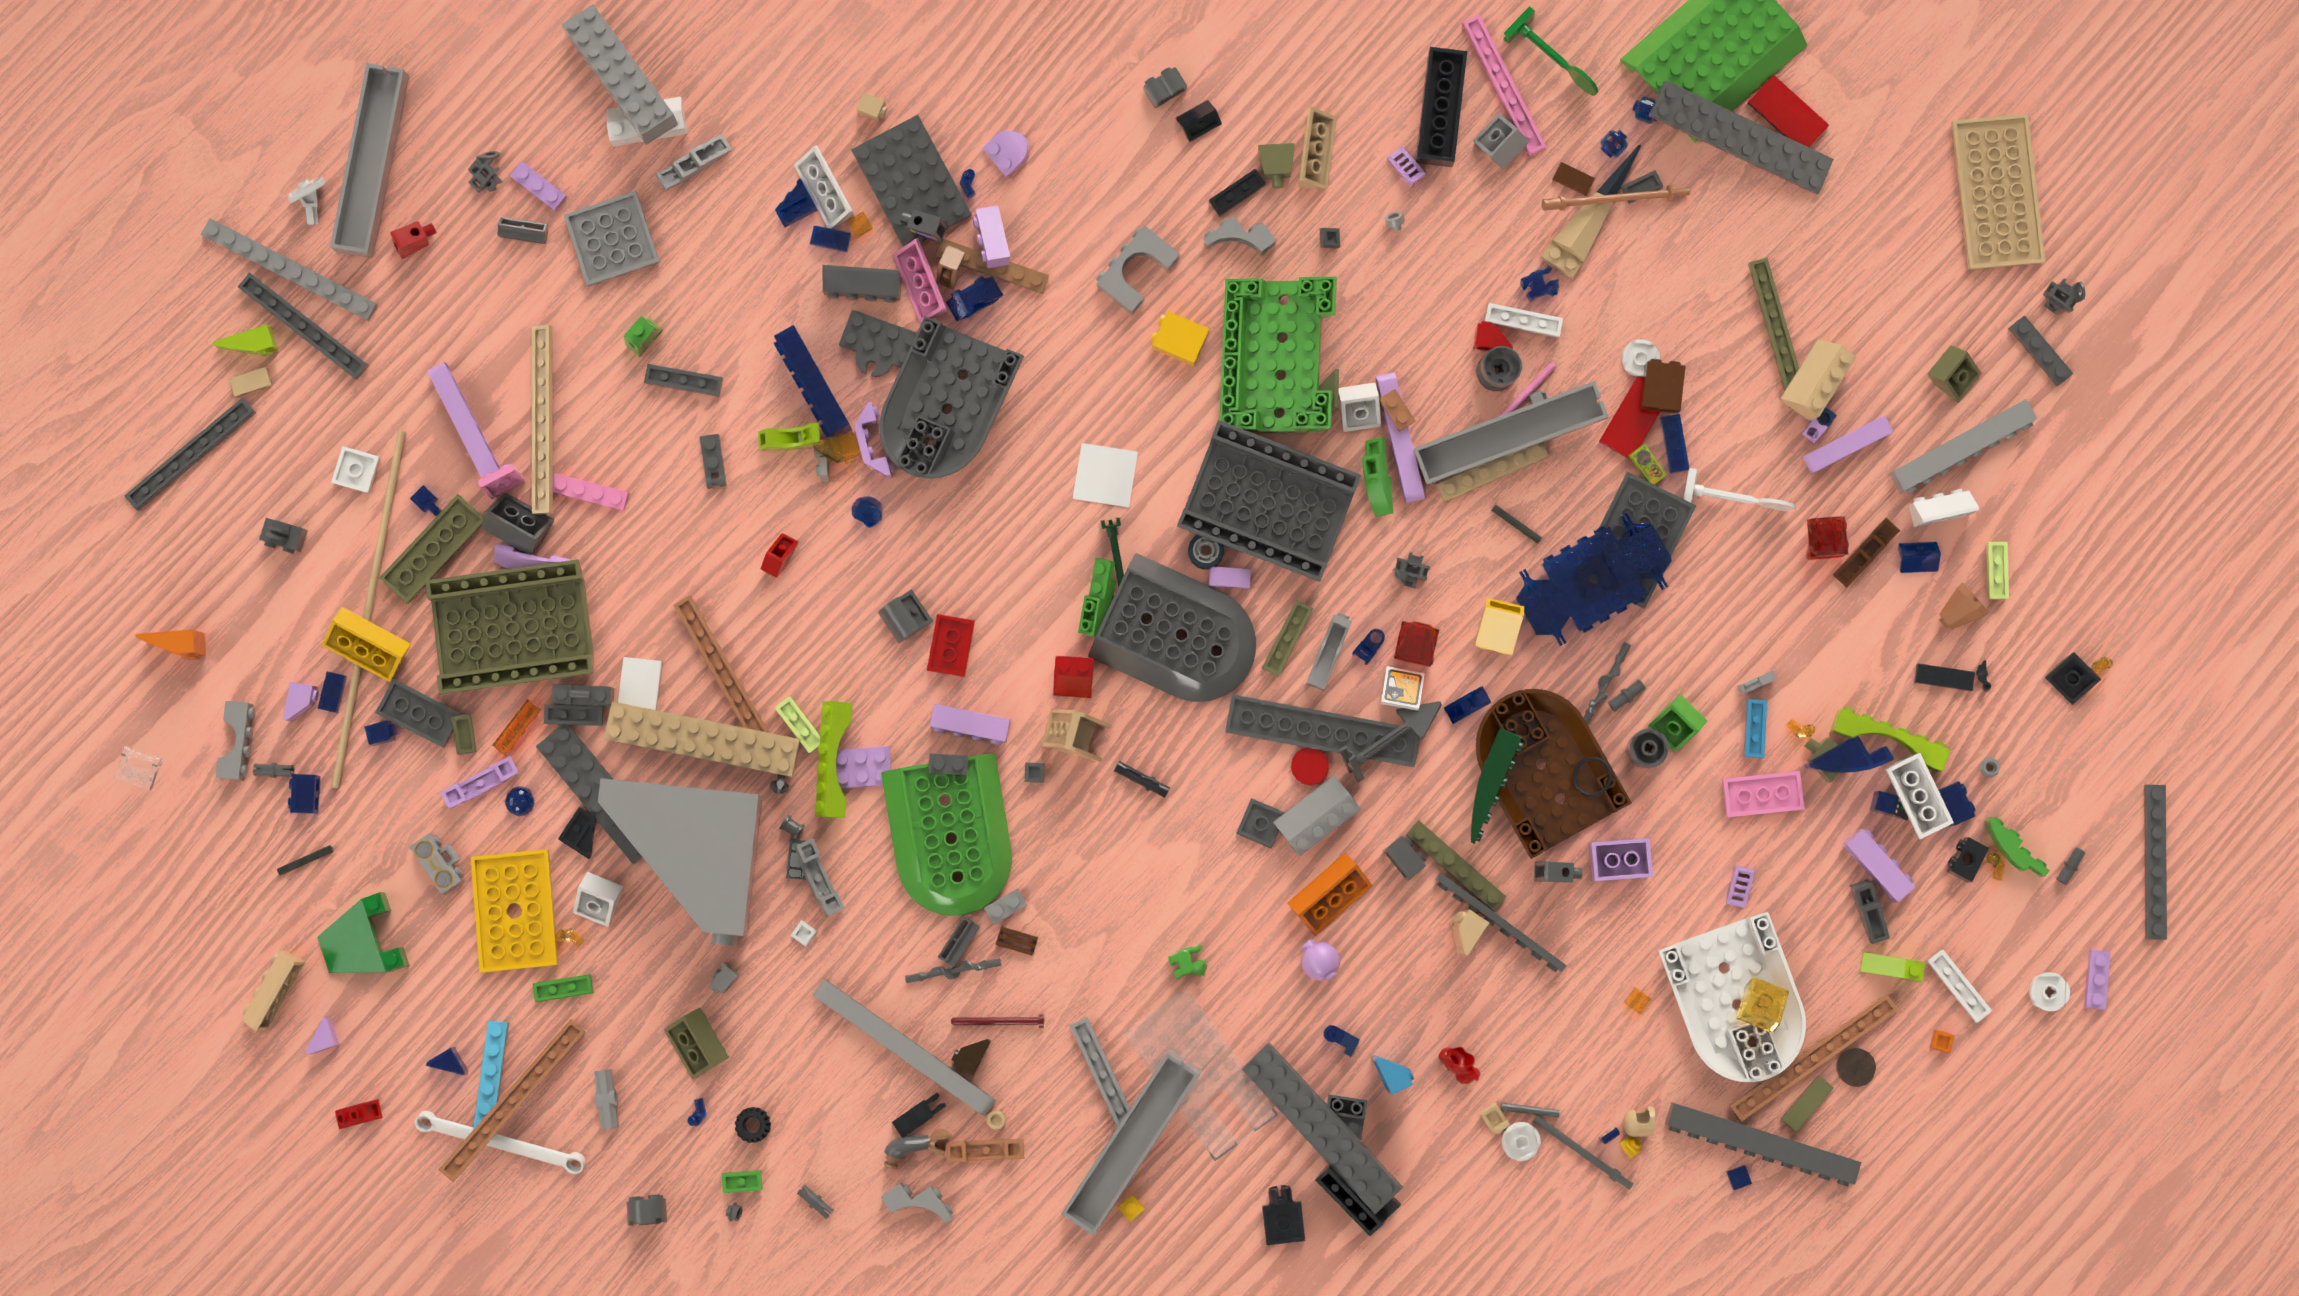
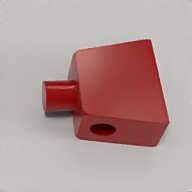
M419 221L390 232L393 244L401 259L428 246V237L437 233L432 223L422 227Z

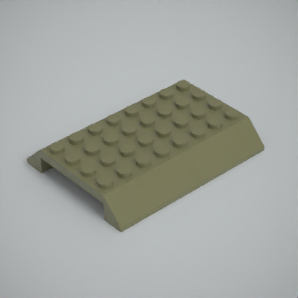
M579 559L425 580L427 598L432 604L440 675H437L439 695L593 674L594 652L585 580Z

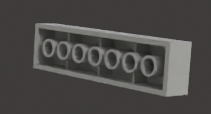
M593 4L561 24L566 36L646 145L678 125L673 112Z

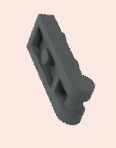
M719 434L700 436L707 489L718 485L721 487L727 486ZM719 473V478L713 479L712 474Z

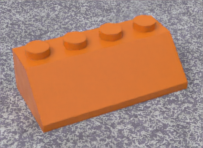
M1344 853L1287 904L1311 933L1316 936L1373 885L1358 865Z

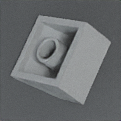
M1498 114L1473 140L1502 169L1530 142L1501 114Z

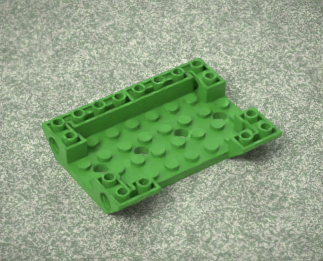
M1336 276L1299 277V281H1265L1262 278L1225 279L1220 421L1251 433L1321 432L1331 429L1333 391L1319 390L1321 324L1322 319L1336 315ZM1283 296L1289 297V302L1286 305L1280 304V299ZM1282 333H1286L1288 336L1284 343L1279 342V336ZM1280 371L1286 372V377L1283 380L1277 379V374ZM1283 408L1285 411L1284 416L1277 418L1276 411Z

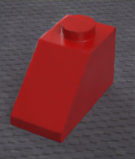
M1481 321V323L1477 324L1473 349L1489 351L1497 346H1506L1513 349V346L1498 326L1492 325L1493 323L1488 321Z
M781 533L766 552L760 569L777 578L786 567L799 541Z

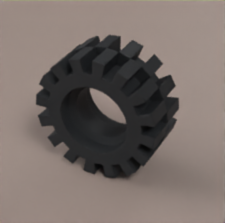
M750 1107L741 1111L735 1121V1131H737L738 1137H741V1140L747 1141V1143H756L766 1138L771 1130L770 1117L766 1114L767 1112L759 1107ZM751 1117H755L760 1121V1129L754 1133L746 1129V1121Z

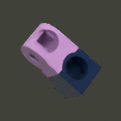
M1825 407L1820 417L1810 421L1802 435L1815 443L1837 415Z

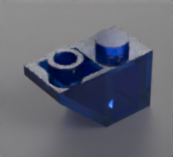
M1483 686L1445 706L1444 709L1452 724L1492 702Z

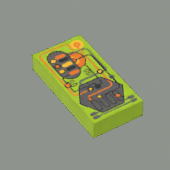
M1645 444L1629 455L1647 482L1655 485L1667 475Z

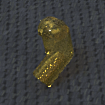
M2101 657L2093 662L2091 669L2100 677L2102 671L2112 667L2113 661L2110 658Z
M1997 853L1987 854L1986 862L1994 867L1992 879L2002 881L2005 868L2004 862Z
M571 928L560 929L555 934L556 941L558 942L572 941L577 947L584 942V939Z

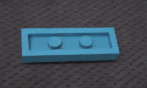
M1747 699L1744 757L1764 758L1767 700Z

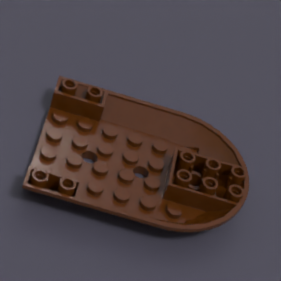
M1542 689L1519 690L1498 700L1484 715L1477 731L1475 745L1477 761L1481 772L1500 728L1522 737V748L1519 753L1515 752L1513 760H1516L1511 771L1507 770L1505 777L1508 778L1503 789L1499 788L1497 795L1500 796L1498 802L1530 859L1632 803L1579 710L1564 697ZM1521 725L1527 728L1525 736H1521L1518 733V727ZM1585 758H1601L1609 764L1612 770L1611 785L1600 796H1584L1576 790L1573 784L1574 769ZM1538 759H1543L1546 762L1544 770L1537 769L1536 761ZM1598 761L1584 763L1577 772V783L1585 792H1599L1607 784L1608 771ZM1557 793L1564 794V803L1559 804L1555 801Z

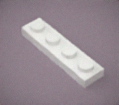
M1488 303L1485 321L1492 322L1493 325L1559 338L1563 318Z
M1943 949L1926 961L1975 1023H1978L1992 1011Z

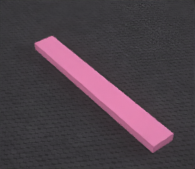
M1480 15L1463 22L1462 26L1512 124L1530 141L1524 147L1528 156L1530 157L1546 149L1547 147Z

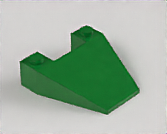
M379 892L360 899L317 937L329 973L393 972L410 966L404 947H397L386 952L382 951L372 921V917L391 911L386 893Z

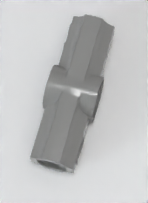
M612 1069L595 1071V1103L597 1109H599L601 1130L618 1128L616 1108L618 1106V1097L613 1085Z

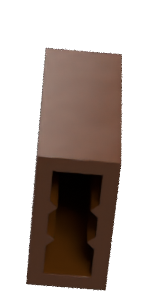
M1650 359V361H1647L1644 366L1640 409L1678 414L1681 411L1686 366L1681 365V362L1670 361L1669 363H1662L1660 359Z

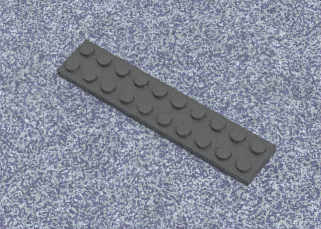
M1666 80L1663 81L1649 114V117L1816 195L1819 194L1834 160Z
M1232 694L1225 733L1341 754L1339 749L1346 745L1356 755L1358 752L1366 750L1400 725ZM1410 729L1368 759L1415 767L1420 738Z
M1270 1042L1242 1068L1246 1075L1374 1214L1403 1188L1396 1178Z

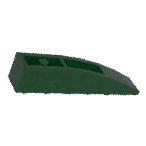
M1502 728L1498 731L1478 781L1471 820V843L1473 844L1476 841L1480 842L1484 833L1481 830L1484 823L1488 824L1492 815L1489 813L1492 805L1496 806L1500 797L1497 795L1499 788H1504L1508 779L1505 777L1507 770H1512L1516 761L1513 760L1515 752H1520L1523 742H1521L1522 737Z

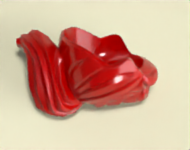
M1449 1047L1441 1050L1438 1055L1439 1060L1448 1071L1455 1074L1456 1080L1461 1084H1469L1474 1080H1479L1481 1074L1478 1068L1473 1066L1475 1057L1472 1054L1467 1053L1463 1047Z

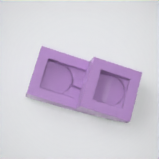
M1212 567L1209 569V586L1249 589L1251 569Z

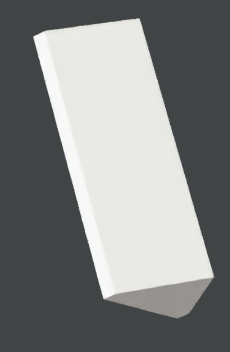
M814 146L794 164V167L828 230H832L853 219L855 216L818 146Z
M1921 753L1897 761L1885 769L1919 839L1954 823Z

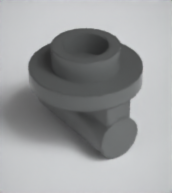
M778 774L777 780L770 783V788L777 794H783L789 790V785L785 782V776Z

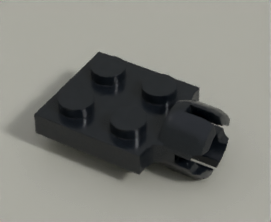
M1281 1185L1282 1196H1279L1277 1186L1269 1188V1204L1262 1205L1266 1245L1305 1241L1301 1201H1294L1292 1199L1290 1186Z

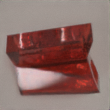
M1844 516L1807 519L1809 542L1806 560L1841 558L1849 555V543L1846 532L1847 523Z
M1402 621L1394 659L1431 667L1434 662L1439 629L1420 622Z

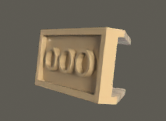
M1051 709L1041 746L1101 762L1102 758L1088 753V748L1095 725L1111 728V724L1079 711Z

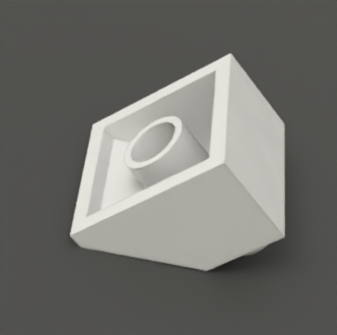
M1375 383L1339 388L1338 400L1343 432L1381 427L1379 394Z
M587 872L578 887L573 913L609 927L621 899L623 886Z

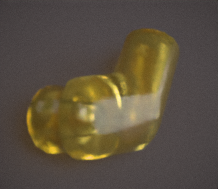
M1793 718L1786 723L1787 727L1798 738H1809L1815 733V727L1811 724L1799 726Z

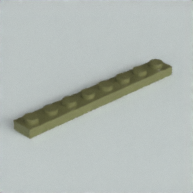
M1768 258L1749 262L1748 266L1785 392L1799 366Z

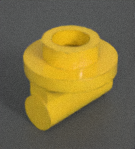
M1629 1136L1619 1142L1630 1159L1641 1152L1642 1145L1636 1137Z

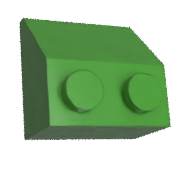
M1679 694L1648 726L1661 732L1666 737L1669 746L1677 752L1702 729L1707 720Z

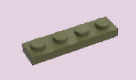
M1298 600L1295 601L1262 669L1279 677L1313 610L1312 607Z

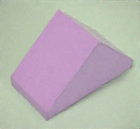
M323 1017L305 1053L314 1054L340 1045L331 1018Z

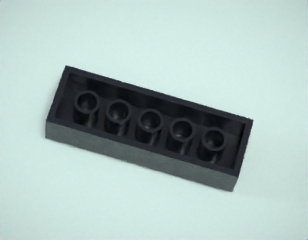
M1438 47L1429 48L1415 159L1417 163L1453 167L1468 51Z

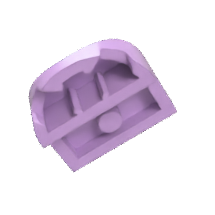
M1016 131L1000 132L982 148L1005 177L1010 176L1021 164H1025L1029 158V142L1023 134Z

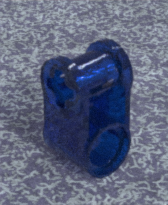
M1371 630L1352 652V655L1362 659L1366 666L1385 640L1382 630ZM1372 633H1379L1381 635L1379 643L1371 641Z

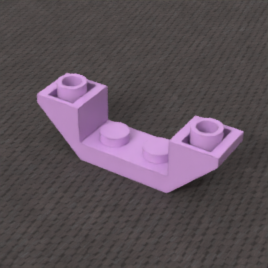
M868 402L854 425L863 462L869 468L889 479L892 478L891 472H894L892 461H888L886 457L871 459L875 456L872 446L868 447L867 440L870 439L868 430L863 427L878 423L877 418L880 415L877 406H873L872 402Z

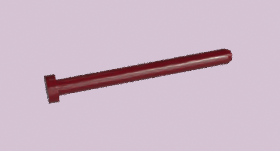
M1039 1014V1017H954L951 1019V1024L1039 1025V1028H1044V1014Z

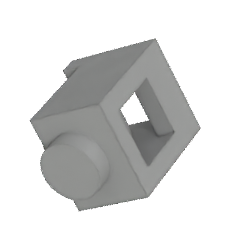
M722 963L720 966L723 969H718L712 975L713 981L709 985L716 993H725L740 976L729 965Z

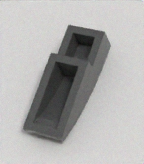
M1866 879L1850 885L1859 916L1870 943L1875 944L1889 939L1890 936L1881 904L1877 900L1873 883Z

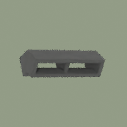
M501 217L498 223L497 235L501 238L546 244L548 225Z
M963 916L938 955V958L955 967L980 926Z

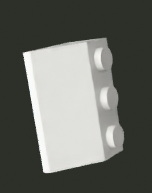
M1962 489L1953 490L1951 495L1944 496V493L1932 495V499L1928 500L1925 497L1916 498L1914 503L1909 505L1914 527L1969 516L1979 511V507L1970 491L1963 492Z

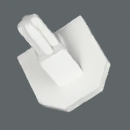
M323 176L308 181V179L301 181L297 184L298 188L290 192L288 196L290 203L298 199L300 200L303 207H305L307 224L315 225L319 222L317 189L325 184Z

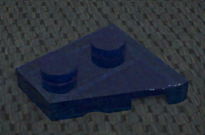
M801 178L796 181V186L791 192L789 191L786 194L784 201L775 209L784 228L818 211Z

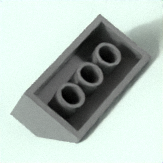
M834 265L822 266L823 293L828 298L838 299L839 296H845L846 299L857 300L859 297L865 298L866 301L884 299V302L895 303V300H900L902 277L899 270Z

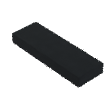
M1254 169L1209 199V203L1220 217L1260 190L1266 183L1257 170Z
M1918 663L1916 664L1914 683L1973 691L1975 672Z

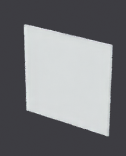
M1082 443L1073 499L1129 508L1138 452Z

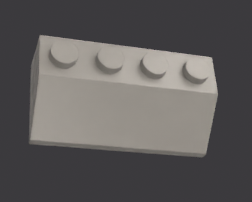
M1332 776L1273 823L1295 853L1301 856L1361 810V808L1338 779Z

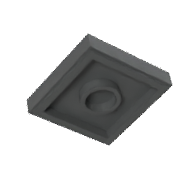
M1251 798L1236 834L1272 849L1279 832L1273 822L1285 812Z

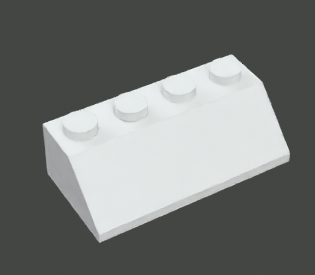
M682 97L664 99L673 112L678 125L656 139L688 134ZM619 107L607 109V129L609 141L613 147L644 142Z

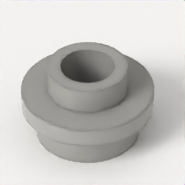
M1986 758L1980 764V771L1986 777H1993L1999 772V763L1993 758ZM1987 764L1992 766L1991 771L1986 769Z

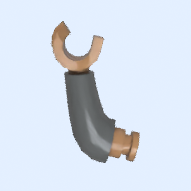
M937 1129L931 1134V1137L922 1135L892 1140L884 1150V1153L887 1154V1161L884 1162V1166L897 1169V1163L900 1162V1159H904L905 1155L926 1150L928 1147H931L935 1153L944 1156L945 1148L938 1146L936 1141L940 1139L948 1140L952 1138V1134L945 1129Z

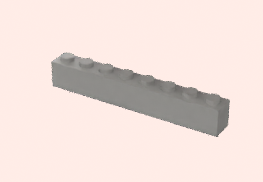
M2025 399L1894 470L1889 475L1900 494L1904 491L1909 494L1918 489L1917 484L1923 482L1925 485L1934 480L1933 476L1937 473L1942 476L1951 471L1950 466L1956 464L1958 467L1967 462V457L1972 455L1975 458L1984 453L1983 448L1989 446L1991 449L2000 444V439L2005 437L2008 440L2017 435L2016 430L2022 428L2024 431L2032 427V422L2037 417Z

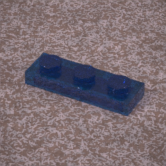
M1680 414L1660 417L1670 474L1689 471L1690 467Z

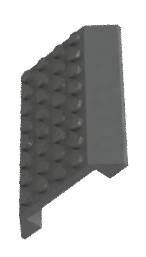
M1218 420L1177 527L1320 582L1361 475Z

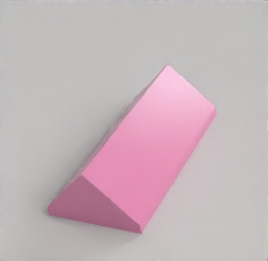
M918 238L914 239L894 253L893 257L921 324L925 316L935 319L948 314L920 241Z

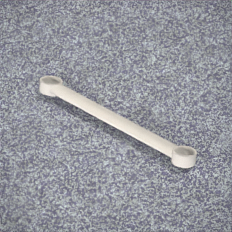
M422 1111L415 1120V1126L421 1132H430L432 1130L465 1140L473 1131V1127L437 1118L430 1111ZM420 1119L430 1120L431 1126L422 1124ZM498 1134L486 1145L565 1167L572 1174L580 1173L586 1164L585 1157L578 1152L567 1154ZM569 1161H579L581 1167H574Z

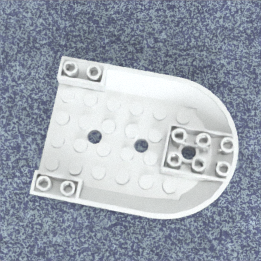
M1768 912L1742 919L1659 950L1693 1046L1699 1057L1710 1069L1731 1080L1757 1082L1776 1076L1794 1061L1804 1042L1806 1032L1805 1011ZM1722 962L1727 963L1729 966V970L1724 974L1719 971V965ZM1735 999H1739L1742 1002V1007L1739 1010H1735L1732 1007V1002ZM1750 1036L1756 1039V1043L1752 1047L1747 1044Z

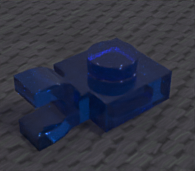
M424 485L410 498L423 512L429 509L437 516L442 511L435 504L438 498Z

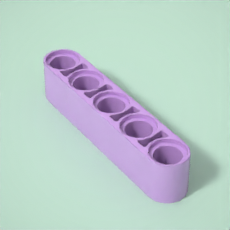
M1884 415L1802 458L1810 473L1813 474L1890 435L1894 431Z

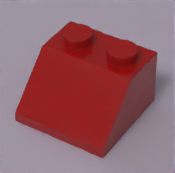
M1055 655L1053 696L1091 698L1094 658Z

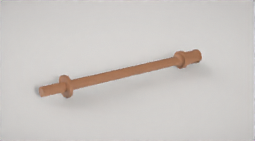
M1670 184L1666 190L1572 199L1559 196L1558 198L1542 199L1543 211L1556 209L1564 211L1568 206L1667 197L1668 201L1671 202L1674 196L1690 195V188L1673 189V186Z

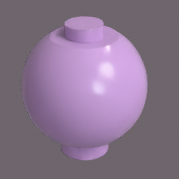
M1311 939L1302 946L1301 949L1304 951V954L1301 958V964L1304 972L1310 978L1318 981L1326 979L1330 981L1337 976L1336 972L1340 966V957L1332 945L1326 942L1316 943L1314 939Z

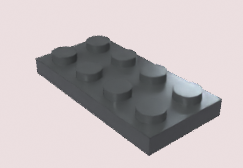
M395 679L392 680L375 712L445 748L453 733L451 717L462 715V713Z

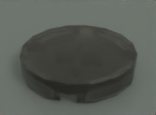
M1851 1048L1845 1050L1839 1056L1836 1070L1839 1078L1849 1086L1861 1087L1867 1085L1873 1079L1876 1064L1869 1052L1860 1048Z

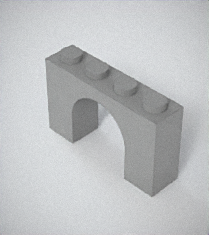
M1145 225L1142 229L1138 228L1132 235L1134 239L1130 243L1126 242L1120 250L1122 253L1119 257H1114L1108 264L1109 269L1106 272L1102 271L1096 279L1098 281L1096 283L1097 288L1131 315L1143 303L1144 297L1124 280L1122 272L1125 264L1134 257L1145 256L1155 261L1168 272L1180 258L1179 252Z

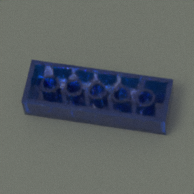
M792 325L774 335L776 341L773 344L780 356L785 355V358L782 360L789 372L794 371L795 374L792 377L798 388L804 389L801 394L807 404L813 405L810 410L817 422L822 421V424L819 426L826 438L831 437L834 441L852 431V427L795 326Z

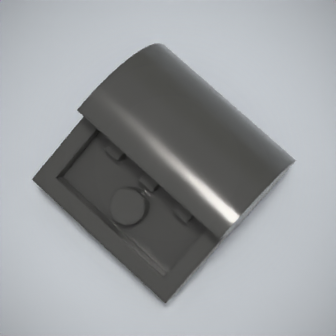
M912 589L902 596L896 597L878 611V614L899 644L933 622Z
M1329 1094L1326 1104L1359 1140H1362L1367 1100Z

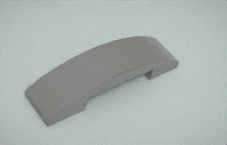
M812 838L795 846L805 878L825 915L828 917L845 909L838 892L834 891L819 858L821 855L814 839Z

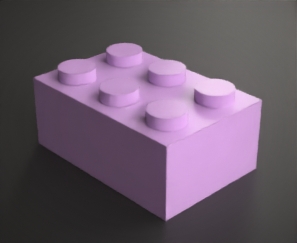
M1650 838L1588 843L1592 882L1653 877Z

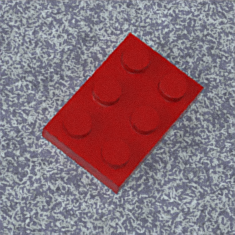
M937 614L927 671L965 678L975 620Z

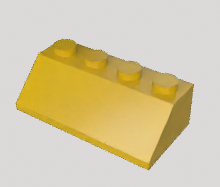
M342 607L333 618L321 646L391 682L411 644Z

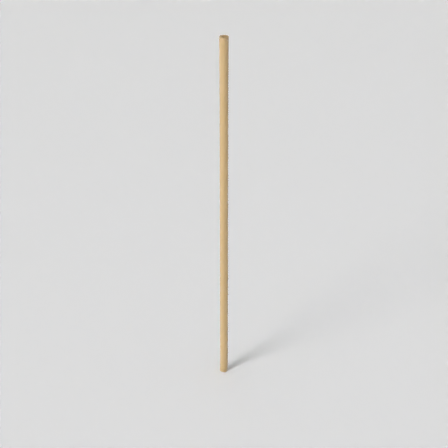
M399 430L396 437L363 618L369 622L405 432ZM355 663L331 784L332 788L338 789L361 667Z

